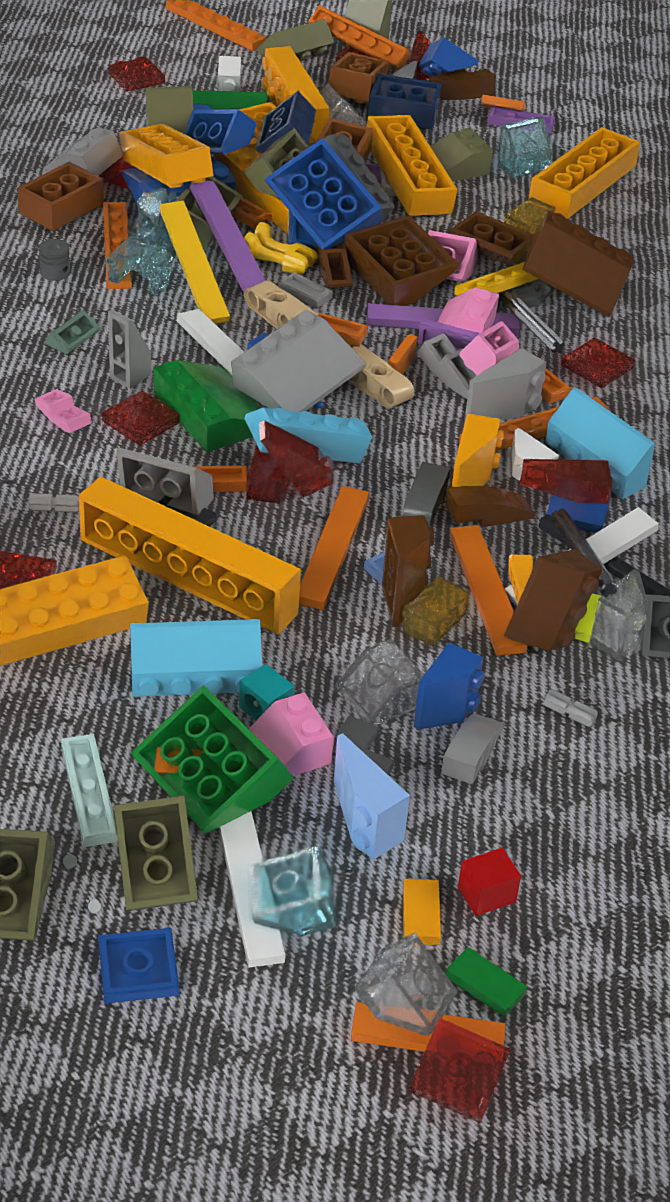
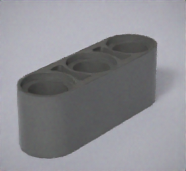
M422 462L406 498L402 517L425 515L427 525L431 527L447 489L451 468Z

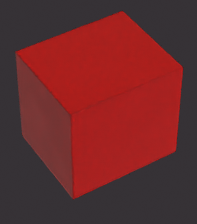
M503 847L463 860L458 889L475 916L515 903L521 874Z

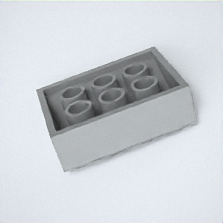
M304 310L231 361L233 387L268 408H283L294 412L307 411L366 367L365 362L326 320L308 310Z

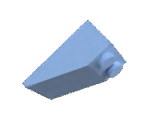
M343 733L338 735L334 770L336 792L353 844L357 849L364 851L374 860L404 841L410 795Z

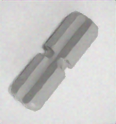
M32 493L29 496V509L32 511H52V509H56V512L76 513L79 510V496L56 494V497H53V494Z
M554 689L549 690L544 698L545 707L564 716L567 713L569 714L568 718L587 727H591L594 724L598 715L596 709L579 701L574 703L572 702L573 698Z

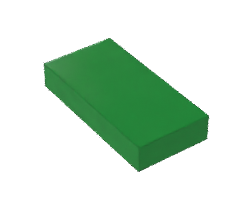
M467 947L446 969V978L504 1018L527 992L528 987L470 947Z

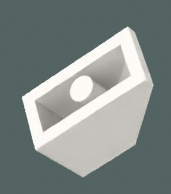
M219 56L218 91L240 92L241 57Z
M520 428L515 429L511 451L512 476L533 490L555 477L559 455Z

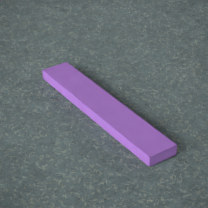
M215 182L191 183L190 189L243 293L247 288L266 281Z
M368 303L367 325L419 329L422 319L437 322L443 309ZM496 313L492 326L503 321L515 336H519V318L515 314Z

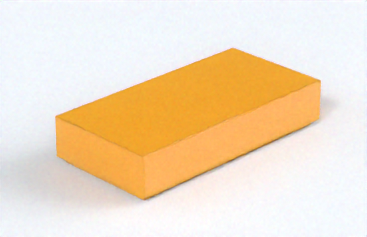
M403 879L404 944L440 945L439 880Z

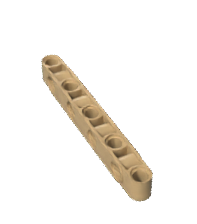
M269 280L249 287L244 291V299L247 306L276 329L304 310H308L318 316V313ZM348 344L365 362L366 367L347 381L388 409L413 398L414 388L408 378L362 344L359 347Z

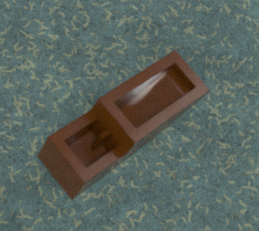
M463 69L429 77V81L443 83L440 100H467L482 98V95L493 96L496 75L488 69L470 73Z
M317 244V262L327 288L352 287L353 281L346 248L343 249V245L339 244L330 249H321Z
M460 486L447 489L445 506L456 524L477 520L481 528L534 519L535 516L525 497L512 491L487 486Z

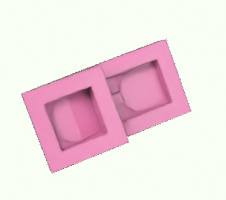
M55 389L35 398V404L54 424L67 433H72L92 423L90 413L74 406L73 397L61 390Z

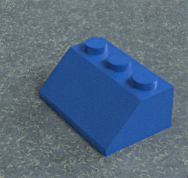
M194 109L184 134L209 146L210 154L225 155L249 145L254 136L257 123L239 109Z

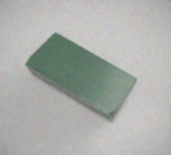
M82 310L52 331L44 343L68 354L99 332L101 327L85 310Z

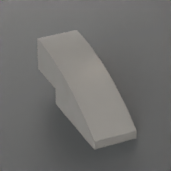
M444 333L425 341L417 354L442 382L467 399L470 380L477 375L464 364L463 359L460 357L459 353L463 348L457 351Z
M476 713L470 715L462 724L444 754L441 774L473 785L479 771L483 770L503 730L504 723Z

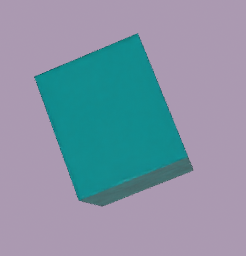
M264 664L240 680L239 708L257 721L275 701L294 696L295 686L269 665Z

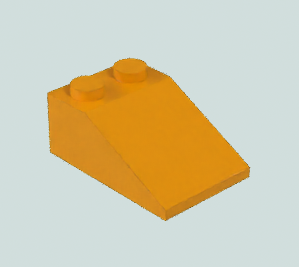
M467 413L455 460L452 487L484 486L490 481L492 470H498L501 453L496 452V447H502L504 431L499 430L500 419Z

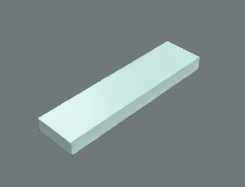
M94 734L61 739L62 752L83 846L90 847L118 842L116 823Z

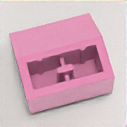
M500 321L478 334L459 355L463 359L464 364L476 375H479L519 350V340L504 322Z

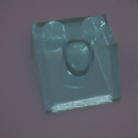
M541 116L503 125L498 166L511 178L540 172L551 163L553 149L544 119Z
M319 846L251 865L252 919L255 924L299 936L336 927L333 872Z

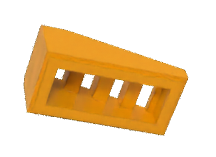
M512 554L509 556V578L517 603L533 570L532 555Z

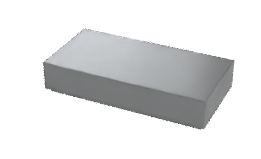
M295 272L278 282L279 288L316 309L332 299V290Z

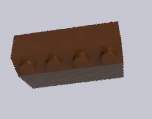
M549 210L534 233L522 270L610 317L629 275L634 257L626 250L611 245L606 239L588 232L583 226L576 225L568 221L563 215Z
M409 215L345 234V248L349 264L388 305L407 306L416 303L459 268V263Z

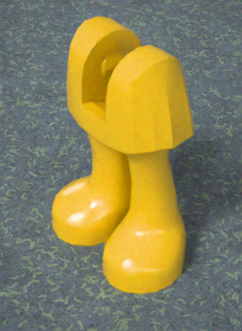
M260 222L257 225L255 233L248 232L244 237L254 259L281 264L282 272L291 274L295 272L301 275L318 260L315 250L298 242L291 245L274 240L271 237V226L265 222Z

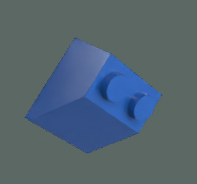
M443 37L429 45L418 66L423 69V73L427 76L433 77L477 65L479 60Z
M451 643L447 644L419 681L414 719L415 728L420 730L461 723L470 711L474 713L477 710L481 701V695L478 694V690L485 677V672L482 671L484 657Z

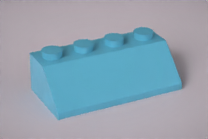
M578 388L572 389L550 418L545 443L622 500L645 488L655 443Z
M261 408L247 413L244 418L260 452L361 463L372 439V435L364 420L354 417L349 419L336 417L331 414L318 415L307 411H287L283 408Z
M260 619L130 624L133 697L193 695L203 685L212 694L239 693L240 680L262 666Z

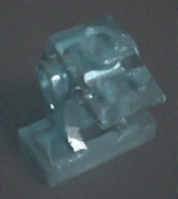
M160 187V189H153L152 192L142 193L137 202L139 224L129 230L130 240L166 254H170L175 250L159 209L160 204L175 202L178 198L176 192L170 191L169 194L166 192V188ZM151 218L155 219V225L152 223Z
M129 236L105 259L109 282L119 283L131 270H136L140 272L143 278L149 280L151 294L155 296L158 291L162 292L164 290V285L168 286L171 280H169V277L173 271V267H171L173 255L160 247L140 244L139 237Z

